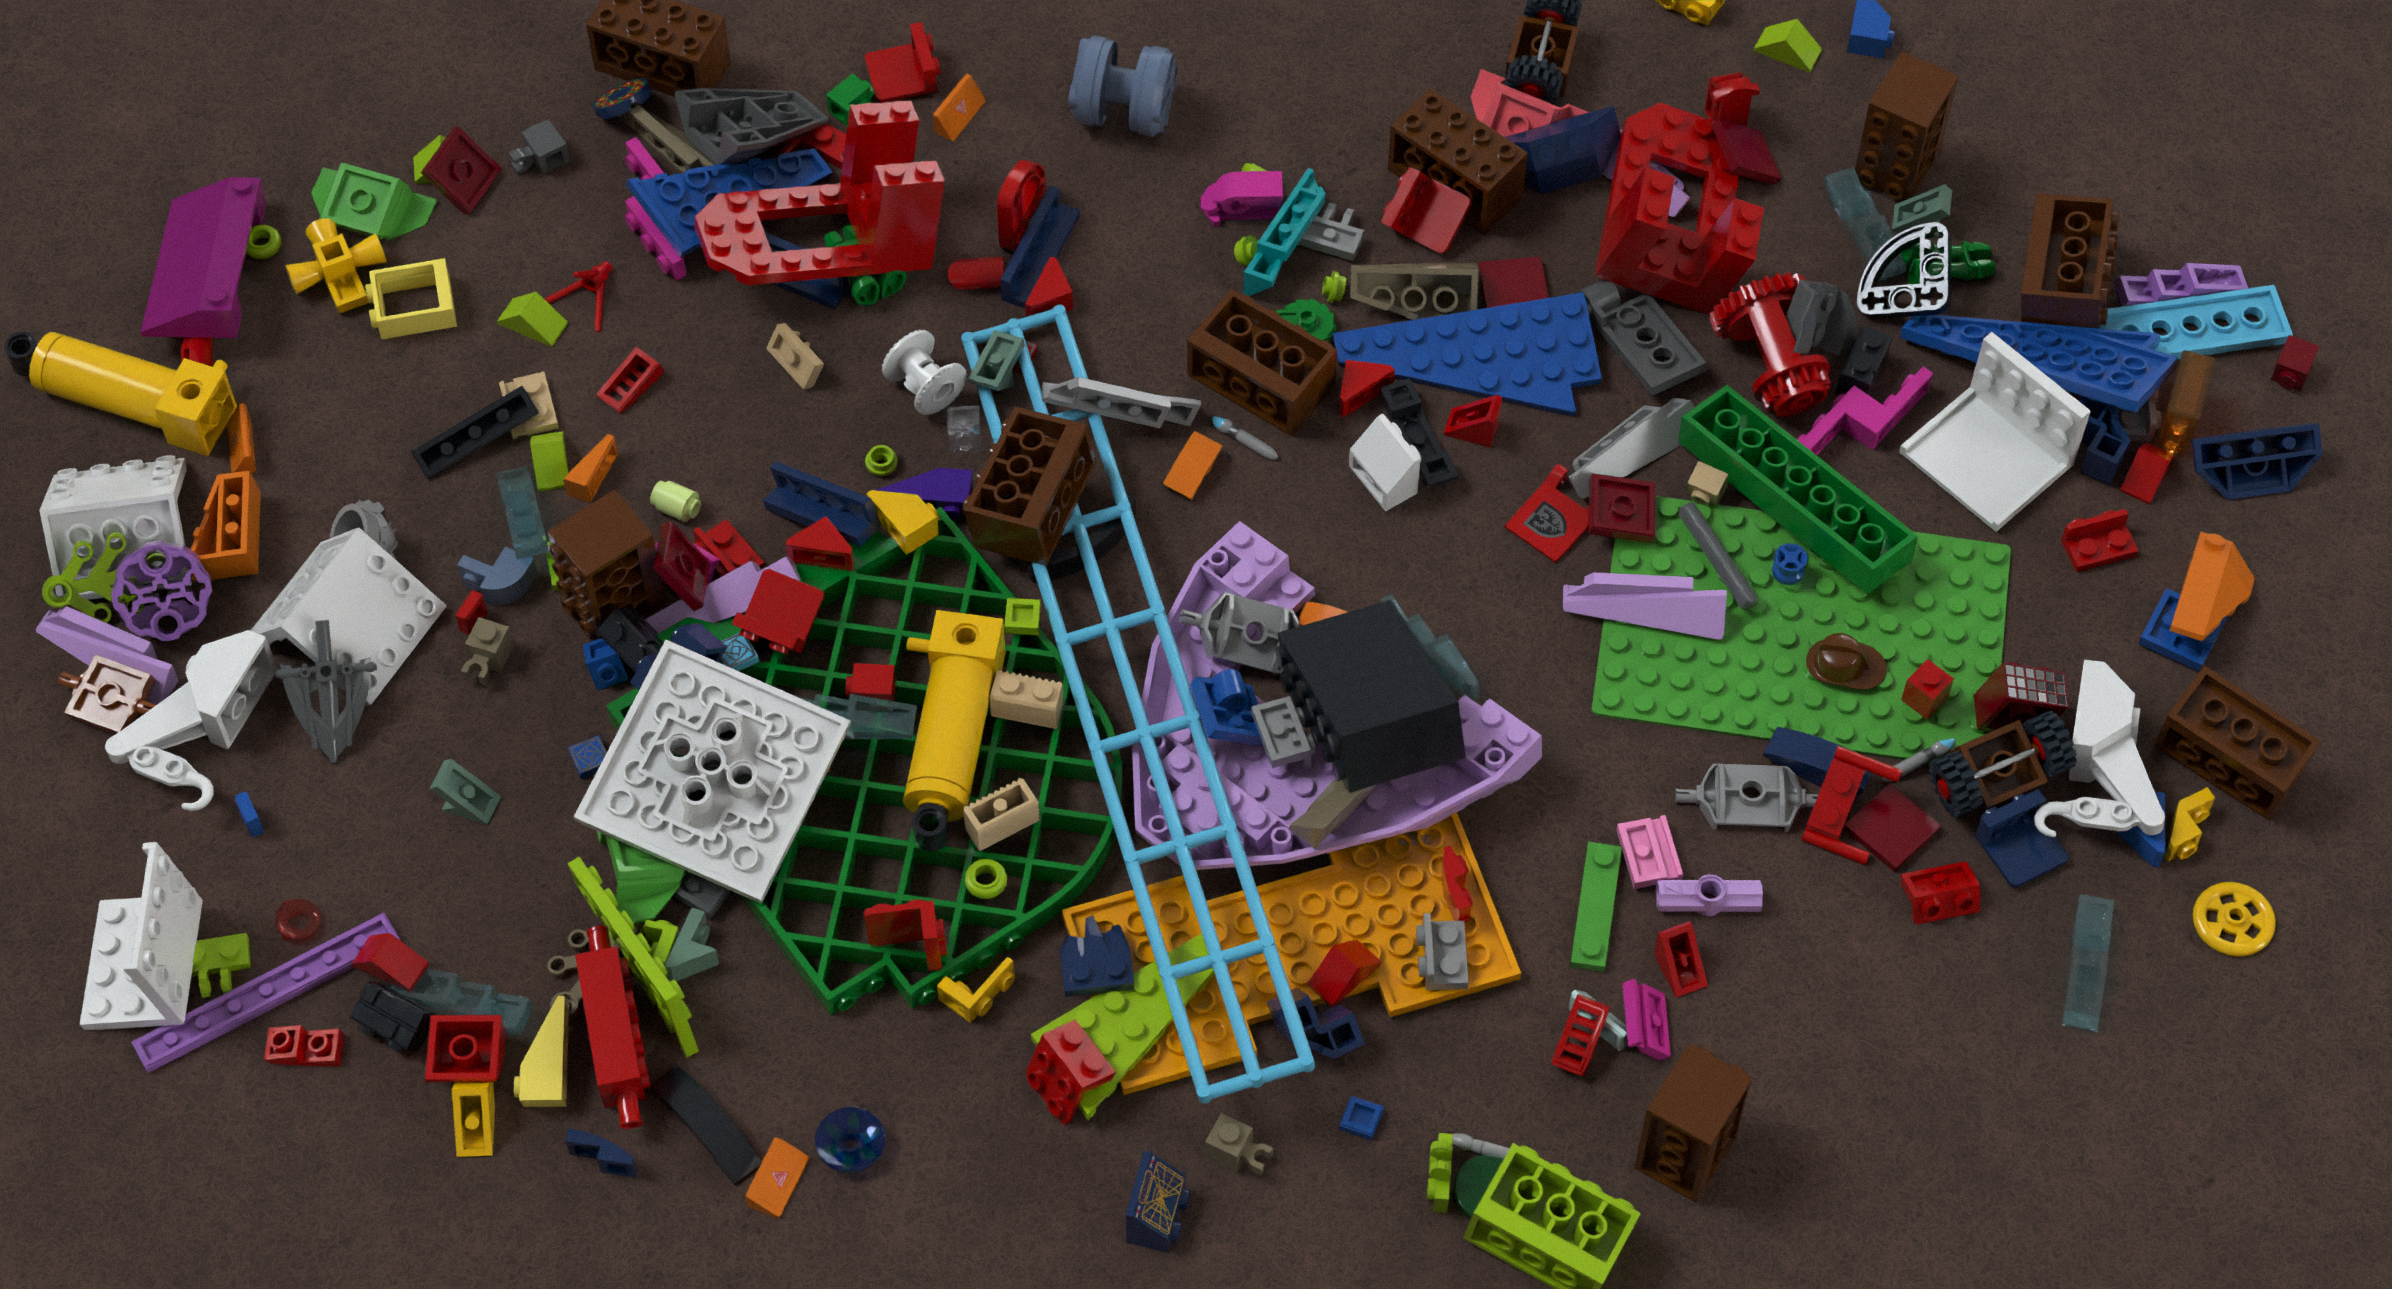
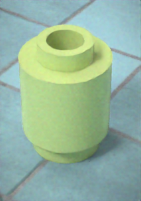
M659 481L653 488L650 496V503L655 506L657 511L683 522H687L690 518H695L701 508V501L697 492L672 481Z

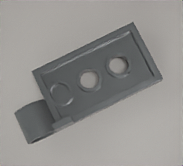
M1604 279L1577 292H1584L1591 323L1651 396L1707 371V362L1651 295L1643 294L1621 304L1619 292L1615 284ZM1645 336L1647 338L1653 339L1651 341L1644 342L1640 341L1638 338ZM1661 356L1663 358H1669L1670 360L1666 362H1659L1655 360V358Z

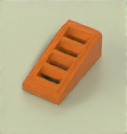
M607 434L564 478L563 482L568 496L588 503L592 502L618 456L613 435Z

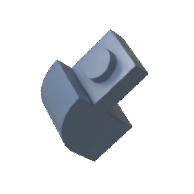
M506 546L493 566L465 555L462 556L457 564L462 583L471 590L478 591L480 589L485 604L494 606L510 604L520 599L528 591L538 575L533 557Z

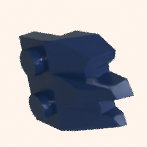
M1090 916L1085 919L1084 937L1066 935L1059 948L1065 997L1134 989L1130 948L1120 925L1112 926L1110 931L1101 933L1094 916Z

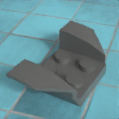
M1799 280L1786 315V320L1796 341L1793 352L1809 354L1810 347L1813 346L1838 356H1849L1858 336L1859 324L1847 293L1840 291L1838 286L1828 282Z

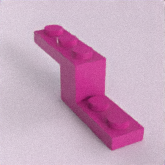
M637 137L625 142L628 154L625 157V161L632 173L638 172L641 180L654 178L656 174L664 173ZM633 196L625 200L627 214L624 215L628 227L632 232L637 230L640 233L641 242L648 253L653 251L656 254V260L664 274L669 272L675 281L687 276L684 258L678 256L636 198Z
M1923 366L1915 375H1908L1897 395L1891 394L1883 405L1853 386L1846 394L1841 393L1835 399L1831 410L1826 415L1822 413L1816 419L1812 430L1807 435L1802 434L1797 440L1815 455H1818L1836 434L1843 430L1873 450L1929 391L1934 373Z

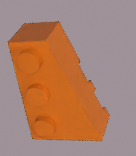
M250 470L217 475L203 509L205 514L200 527H196L193 533L194 541L191 550L198 555L199 561L205 570L209 572L211 580L258 574L261 491ZM192 573L193 582H198L195 574Z

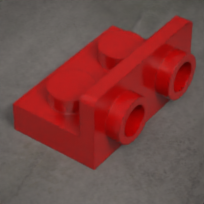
M2126 509L2105 511L2099 516L2089 519L2078 518L2065 526L2061 542L2076 572L2137 557L2139 550L2126 526L2129 516Z
M727 519L705 533L700 527L693 530L694 544L720 559L713 570L717 579L750 561L758 564L761 570L765 568L764 561Z
M1966 861L1901 874V887L1912 904V920L1915 924L1980 911V883Z

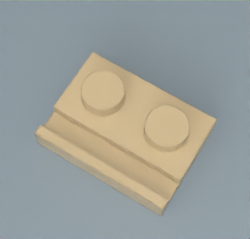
M545 372L514 378V382L505 384L504 381L499 382L502 397L523 386L539 411V414L511 430L513 439L518 438V436H529L559 429Z

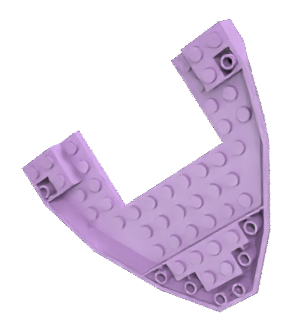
M1240 521L1194 564L1167 615L1189 684L1197 676L1213 678L1223 670H1238L1242 664L1216 657L1208 659L1201 639L1200 629L1196 626L1179 623V618L1182 617L1180 616L1182 609L1201 614L1207 611L1220 594L1227 592L1294 610L1296 614L1306 602H1309L1315 596V588L1290 571L1288 555ZM1249 624L1246 628L1247 636L1253 641H1259L1261 638L1260 628L1255 624ZM1159 633L1151 647L1141 698L1149 725L1185 715ZM1464 695L1458 702L1466 758L1378 784L1334 834L1330 833L1317 849L1289 830V826L1307 812L1308 807L1335 779L1332 763H1326L1321 745H1315L1316 753L1311 755L1310 768L1304 769L1301 760L1272 768L1264 746L1217 740L1208 737L1207 739L1249 865L1255 866L1292 862L1428 828L1464 809L1467 805L1478 799L1485 798L1499 788L1521 779L1542 757V735L1490 698L1480 706ZM1256 696L1258 705L1265 703L1263 700ZM1190 728L1154 738L1185 836L1220 826L1221 822ZM1141 742L1133 744L1135 831L1153 846L1171 841L1172 838ZM1226 838L1190 849L1196 870L1235 867ZM1176 853L1167 856L1180 866Z

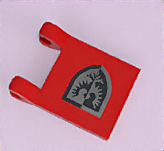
M1557 464L1552 469L1544 483L1504 526V528L1554 563H1557L1589 528V505L1585 509L1558 490L1568 479L1566 475L1568 469L1561 464Z

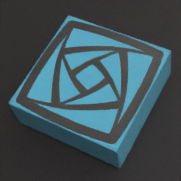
M739 633L721 641L727 646L720 659L723 665L740 671L759 662L758 655L749 639L740 636Z

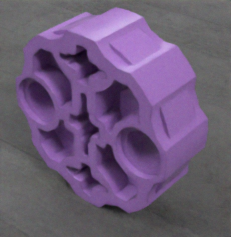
M162 540L145 543L142 548L132 554H127L117 567L116 579L111 592L114 609L119 612L125 621L126 627L138 636H149L158 638L161 641L175 640L181 634L197 627L203 621L207 614L209 596L212 593V582L209 572L205 570L199 561L198 555L184 545L167 544ZM158 550L164 554L166 561L160 566H153L147 561L146 555L150 551ZM184 567L188 568L183 578L168 579V577L180 575ZM192 573L195 574L198 583L205 584L200 588L199 597L196 596V592H194L192 587L187 588L186 586L191 582ZM131 576H134L140 582L152 580V583L139 585ZM159 583H163L164 588L172 589L167 592L166 598H161L159 593L152 592L157 589ZM125 584L128 586L131 594H137L133 599L131 608L129 603L127 604L126 599H120V596L123 595ZM186 597L193 605L189 604L185 599L174 601L172 599ZM150 602H155V603H156V604L145 605L144 608H143V610L141 611V613H140V614L137 613L140 604L150 603ZM165 615H170L177 620L178 625L174 630L166 631L159 626V619Z

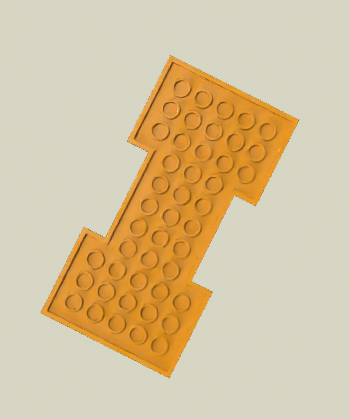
M1457 813L1428 828L1412 831L1418 833L1417 842L1419 846H1412L1411 840L1406 835L1400 834L1327 853L1331 863L1329 866L1256 886L1291 990L1298 987L1309 995L1313 1007L1326 1003L1308 987V982L1333 945L1356 939L1381 961V965L1345 997L1378 988L1389 1018L1521 979V971ZM1422 834H1430V845H1426L1422 842ZM1399 839L1404 840L1407 845L1398 844ZM1450 845L1456 856L1461 855L1467 864L1468 874L1466 875L1465 888L1473 900L1470 921L1464 924L1468 989L1426 990L1425 977H1419L1418 956H1424L1423 946H1417L1416 925H1422L1424 913H1431V921H1454L1447 906L1442 886L1444 848ZM1183 875L1147 885L1168 953L1202 933ZM1133 890L1062 910V917L1068 935L1084 937L1085 919L1090 916H1094L1101 933L1110 931L1112 926L1120 925L1129 944L1133 973L1155 961ZM1243 890L1206 901L1222 951L1259 940ZM1264 953L1227 964L1256 1057L1257 1048L1249 1025L1273 1019L1266 1002L1278 996ZM1214 975L1200 992H1197L1186 1004L1185 1009L1205 1071L1243 1061L1216 976ZM1099 993L1089 994L1090 999L1098 995ZM1174 1019L1166 1027L1165 1033L1156 1041L1133 1070L1128 1071L1119 1081L1123 1095L1191 1076Z

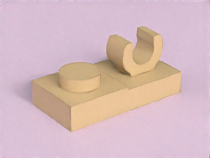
M786 323L777 324L766 349L803 390L813 387L824 363L809 348V342H802L799 338V331H792Z

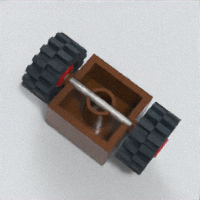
M1527 0L1523 13L1524 16L1519 15L1507 59L1504 85L1553 105L1558 100V96L1565 97L1577 51L1579 35L1577 24L1582 8L1580 0Z
M2048 711L2025 721L2023 726L2020 720L1959 745L1950 751V754L1929 763V773L1932 776L1931 782L1935 785L1936 788L1934 790L1936 794H1939V801L1941 804H1944L1947 813L1949 812L1950 816L1957 818L1975 809L1978 813L2009 801L2021 793H2027L2039 788L2048 782L2047 776L2052 777L2075 767V763H2077L2075 756L2077 754L2076 750L2072 747L2074 745L2073 740L2068 736L2070 733L2068 729L2064 728V722L2059 720L2056 713Z

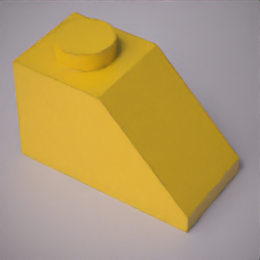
M871 490L866 493V496L872 500L881 526L906 555L939 534L938 512L932 504H925L918 495Z
M455 1082L452 1088L457 1157L492 1156L495 1114L493 1082Z

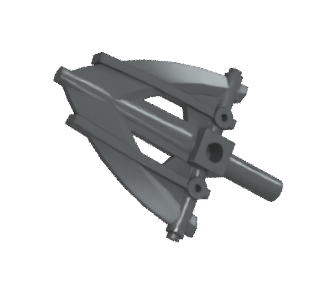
M329 620L315 621L319 661H315V666L308 667V663H302L301 668H292L291 665L280 664L281 669H277L278 671H275L276 678L283 679L292 709L300 724L311 738L312 748L318 749L319 747L329 757L330 763L338 762V756L346 745L353 746V733L366 704L371 672L377 670V664L371 662V657L361 659L360 663L350 664L349 660H344V664L336 665V659L332 660ZM338 687L346 691V706L340 715ZM318 689L321 716L313 709L310 693Z

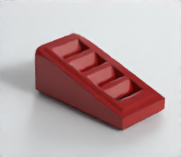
M635 347L597 392L596 397L621 414L665 371L660 363L638 347ZM641 365L647 370L641 373L636 368ZM632 373L638 380L635 383L627 376ZM623 382L631 389L626 392L618 385ZM614 390L623 398L618 402L609 393Z
M1578 994L1551 1064L1584 1076L1591 1064L1610 1006ZM1580 1009L1599 1016L1597 1021L1579 1015ZM1575 1023L1592 1029V1034L1574 1028ZM1570 1037L1588 1043L1587 1048L1570 1042ZM1565 1051L1579 1055L1583 1058L1582 1060L1578 1059L1576 1057L1566 1054Z

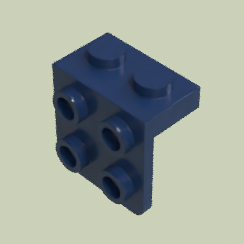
M2039 789L2029 794L2021 793L2015 796L2009 804L1999 809L1998 807H1992L1985 811L1980 817L1975 838L2004 879L2013 888H2018L2064 865L2068 859L2067 852L2057 838L2045 836L2035 826L2034 817L2036 811L2046 801Z

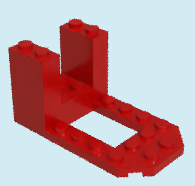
M895 101L850 105L840 184L718 193L695 216L694 227L708 267L720 273L723 270H727L736 275L737 281L746 285L881 274L894 270L903 272L932 269L945 180L937 161L914 162L919 118L912 102ZM847 213L859 245L772 252L760 220Z
M1664 103L1656 104L1627 117L1622 126L1595 277L1710 315V312L1714 311L1713 306L1721 304L1719 300L1728 296V293L1731 292L1754 263L1764 208L1735 198L1739 175L1730 171L1712 128V124L1715 121ZM1650 160L1704 178L1695 232L1667 223L1675 177L1650 169Z

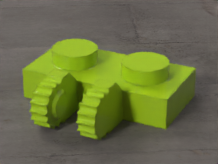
M247 933L197 940L195 944L191 977H199L201 997L211 996L212 988L209 974L220 973V986L223 994H226L232 990L231 971L251 968L249 937Z
M1439 1133L1438 1141L1432 1142L1430 1146L1429 1176L1432 1178H1428L1427 1199L1433 1200V1212L1447 1213L1453 1134Z

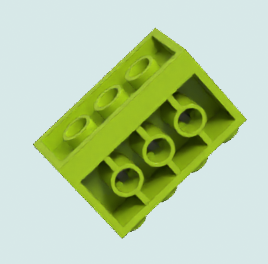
M1513 1143L1474 1211L1463 1238L1554 1289H1601L1641 1213L1636 1211L1634 1206L1628 1201L1621 1198L1615 1199L1605 1194L1597 1184L1574 1177L1566 1167L1557 1163L1551 1164L1540 1158L1533 1149Z

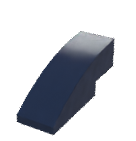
M1777 727L1762 756L1780 766H1788L1796 775L1822 787L1836 749L1841 745L1796 730ZM1865 771L1855 799L1865 789L1872 774L1871 772Z

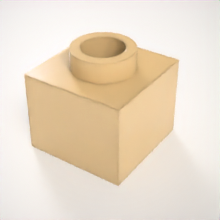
M1698 461L1687 483V494L1691 495L1690 498L1696 503L1706 506L1709 503L1717 505L1728 486V474Z

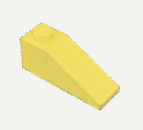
M557 996L520 1065V1076L514 1077V1096L519 1097L523 1107H566L569 1002L565 996Z

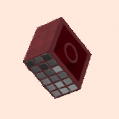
M2003 662L1973 695L1977 730L1992 732L2020 720L2023 726L2025 721L2048 711H2053V713L2060 717L2069 708L2065 672L2053 671L2046 667L2022 666L2015 662Z

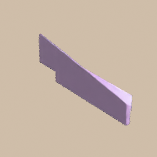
M787 556L762 570L758 564L750 561L708 584L703 608L693 611L681 599L643 621H647L658 633L686 617L715 623L735 616L736 612H746L762 572L765 569L774 570L798 581L801 580L794 561Z

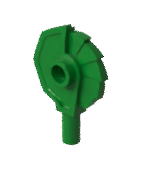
M1310 298V301L1295 300V303L1285 306L1284 310H1276L1283 319L1294 325L1302 326L1307 333L1320 340L1330 342L1333 333L1337 331L1333 313H1330V310L1324 303L1321 304Z

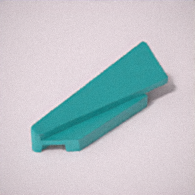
M1308 168L1258 241L1257 253L1244 271L1243 294L1251 296L1274 285L1283 261H1287L1325 204V192L1322 186L1318 187L1314 179L1313 169Z

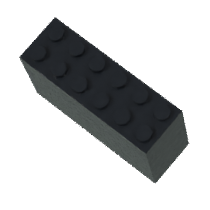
M1391 600L1278 632L1279 646L1275 647V653L1280 666H1283L1284 674L1279 675L1282 689L1285 694L1290 693L1294 707L1301 708L1305 720V728H1311L1315 745H1321L1326 763H1332L1336 780L1338 782L1343 781L1349 793L1466 758L1459 702Z

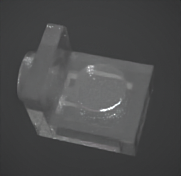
M979 405L947 407L950 454L981 452Z

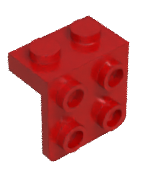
M922 22L910 24L911 44L873 51L865 55L866 66L877 102H891L937 92L936 75H941L940 65L937 56H931V52L934 51L932 37L930 33L925 34Z
M1409 167L1408 171L1399 179L1398 190L1392 201H1389L1385 206L1381 223L1440 254H1445L1463 223L1472 202L1469 197Z
M765 569L762 572L745 615L736 612L732 625L741 629L739 635L757 643L759 637L771 641L769 648L786 655H788L789 650L801 654L823 602L824 592L774 570Z
M915 899L906 904L899 905L877 904L872 908L864 910L869 945L880 946L924 940L928 971L942 969L941 956H947L943 919H936L933 900Z
M1073 1020L1042 1034L1027 1067L1026 1077L1031 1088L1036 1090L1046 1102L1050 1113L1065 1125L1072 1121L1084 1093L1111 1081L1116 1072L1079 1023Z

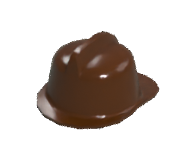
M1834 633L1816 642L1809 649L1806 656V664L1810 674L1818 681L1857 690H1868L1878 686L1886 674V662L1876 649L1857 642L1853 637L1844 633Z

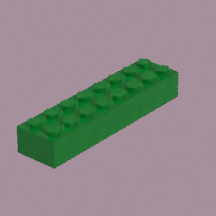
M1724 386L1682 416L1678 442L1705 464L1727 473L1728 483L1867 595L1913 560L1918 535L1730 386Z

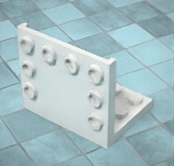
M1991 332L1983 339L1970 387L1901 445L1899 453L1997 532L2074 465L2091 411Z
M166 455L157 458L155 462L143 463L142 460H130L124 462L123 466L110 467L109 464H99L92 466L90 470L77 472L76 468L58 471L52 478L39 510L52 575L62 574L73 556L74 545L80 540H86L93 545V556L90 560L83 562L74 580L88 577L106 548L108 535L113 532L122 533L126 537L127 543L124 551L117 554L107 572L117 570V567L127 554H132L142 548L145 543L162 540L167 544L185 546L177 504L186 474L185 458L176 459L173 455ZM117 537L110 540V545L114 548H119L123 544L122 540ZM80 546L77 548V553L80 556H87L90 550L87 546ZM158 550L150 551L146 555V559L152 554L163 553ZM154 561L152 563L153 566H160L163 564V562L161 561ZM186 568L182 569L180 575L168 577V579L183 578ZM135 579L139 585L152 583V580L140 582L138 579ZM159 583L155 591L167 588H164L163 583ZM125 584L124 593L128 595L131 593ZM55 586L57 596H62L66 593L63 586ZM93 591L79 593V595L87 600L104 598Z
M358 527L320 542L251 631L265 636L269 645L276 640L282 641L287 638L315 662L319 661L315 621L329 620L332 660L336 659V665L344 664V660H349L350 664L360 663L361 659L371 657V662L377 664V670L371 672L369 691L365 706H370L447 605Z
M157 842L143 843L142 849L148 858L141 898L100 900L80 1019V1026L84 1030L182 1025L185 1022L194 950L197 942L203 900Z

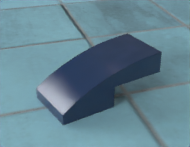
M568 1129L566 1145L569 1155L597 1159L601 1173L636 1178L637 1169L634 1158L625 1150L597 1135L581 1130Z

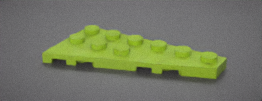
M580 857L567 863L576 886L596 917H600L603 925L608 927L610 939L614 945L618 944L623 955L627 957L629 969L652 1005L657 1006L671 1034L676 1032L681 1050L688 1058L699 1052L688 1023V1019L692 1015L682 1000L684 994L678 983L674 979L669 982L666 977L668 972L658 956L652 958L649 954L651 948L642 933L634 934L632 930L635 926L625 910L619 913L616 908L619 904L609 888L602 889L600 884L603 882L594 866L592 865L587 868Z
M1202 933L1168 953L1172 966L1209 955ZM1156 961L1133 973L1134 989L1099 993L1031 1034V1040L1037 1047L1042 1034L1076 1020L1116 1073L1111 1081L1084 1093L1078 1107L1087 1120L1093 1116L1096 1108L1106 1096L1109 1097L1113 1093L1116 1085L1126 1073L1132 1071L1156 1041L1165 1033L1166 1027L1173 1021ZM1213 968L1176 979L1185 1009L1186 1004L1193 996L1200 992L1215 975Z

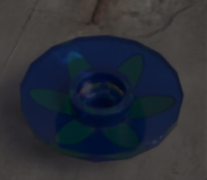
M858 1107L840 1108L829 1113L819 1124L815 1134L816 1151L822 1162L832 1170L843 1173L860 1172L871 1167L881 1157L886 1144L885 1130L880 1120L870 1111ZM854 1140L858 1143L857 1146L852 1149H848L844 1145L847 1141Z

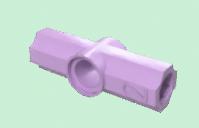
M1712 874L1704 875L1699 880H1657L1656 904L1658 912H1698L1703 916H1714L1719 912H1761L1763 890L1761 880H1722V878ZM1710 893L1716 898H1706L1703 894Z

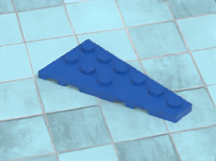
M814 148L779 154L777 158L761 160L760 157L749 159L747 163L735 165L733 162L687 169L685 173L668 176L667 173L656 174L654 178L639 180V177L628 179L626 186L681 258L701 247L694 227L695 216L718 193L816 186L830 179L833 172Z

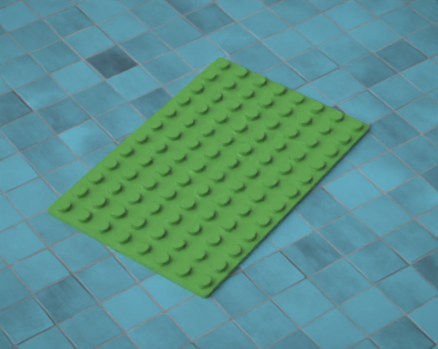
M1655 496V539L1653 543L1615 538L1610 573L1693 577V591L1727 590L1724 635L1721 640L1604 619L1591 711L1594 715L1768 741H1770L1775 729L1782 727L1817 736L1859 754L1906 760L1920 751L1932 747L1935 742L1951 738L1955 739L1953 750L1959 745L1990 733L1977 730L1973 695L2002 664L2011 549L2006 544L1914 532L1918 535L1913 560L1867 595L1762 510L1711 503L1706 506L1690 500ZM1689 502L1695 503L1756 594L1758 600L1754 607L1743 610L1679 516L1681 506ZM1788 543L1801 546L1806 551L1808 557L1804 577L1800 582L1792 585L1780 583L1772 574L1776 550ZM1787 565V566H1786V567H1788V568H1795L1794 565H1791V566ZM1834 633L1850 635L1857 642L1873 647L1882 655L1886 662L1885 677L1878 686L1868 690H1857L1818 681L1810 674L1807 668L1806 656L1809 649L1816 642ZM1927 659L1954 678L1948 699L1928 720L1901 701L1907 679Z

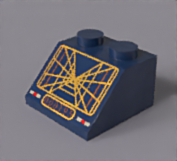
M1148 1151L1143 1152L1125 1215L1126 1243L1168 1253L1171 1241L1178 1242L1182 1221H1177L1180 1209L1186 1210L1188 1207L1191 1189L1186 1188L1185 1174Z

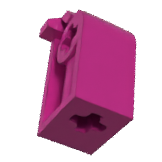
M1282 171L1229 172L1224 174L1216 183L1208 186L1201 196V210L1214 227H1220V220L1274 219L1283 206Z

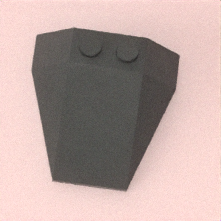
M698 88L675 92V99L686 138L713 161L715 165L733 162V164L746 162L820 126L828 124L829 120L824 113L798 91Z

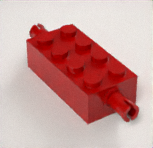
M594 926L586 931L590 952L575 954L597 1085L604 1108L617 1105L620 1128L625 1130L634 1129L643 1124L638 1101L646 1100L644 1088L651 1087L644 1057L645 1050L642 1034L638 1024L639 1016L633 995V982L627 957L620 958L617 946L611 947L608 927Z

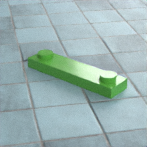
M1588 842L1570 967L1599 972L1605 971L1622 851L1621 846Z

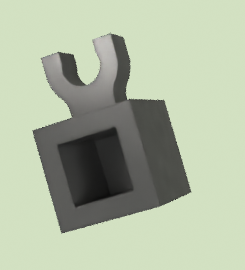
M549 119L539 124H534L521 132L524 148H517L508 152L513 161L511 166L517 175L525 172L533 164L538 167L542 174H545L570 161L567 144Z

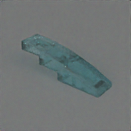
M1854 167L1826 175L1823 183L1843 225L1868 265L1874 254L1893 235L1884 214H1878L1869 190L1864 192ZM1901 254L1887 266L1879 281L1907 272Z
M528 466L496 473L516 558L522 559L549 552Z
M1392 594L1380 598L1379 603L1388 600L1393 602L1448 687L1462 696L1466 695L1474 702L1477 701L1480 683L1448 634L1446 633L1435 638L1420 614L1407 619Z
M815 694L814 700L800 698L850 720L851 725L844 738H912L917 710L915 705L850 694L849 700Z
M2083 894L2078 896L2062 1025L2096 1032L2098 1030L2108 967L2107 956L2111 937L2110 927L2115 900Z
M427 968L411 993L392 984L390 987L433 1012L442 1015H501L506 1032L521 1035L534 1007L529 998L502 994L494 986L464 981L457 973Z

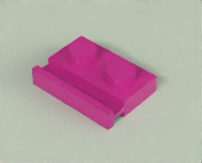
M1635 979L1622 983L1628 1047L1633 1048L1636 1046L1639 1052L1656 1060H1664L1671 1057L1665 994L1644 983L1638 985Z

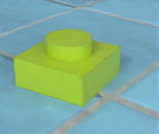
M1007 598L1005 633L1038 635L1041 610L1040 600Z

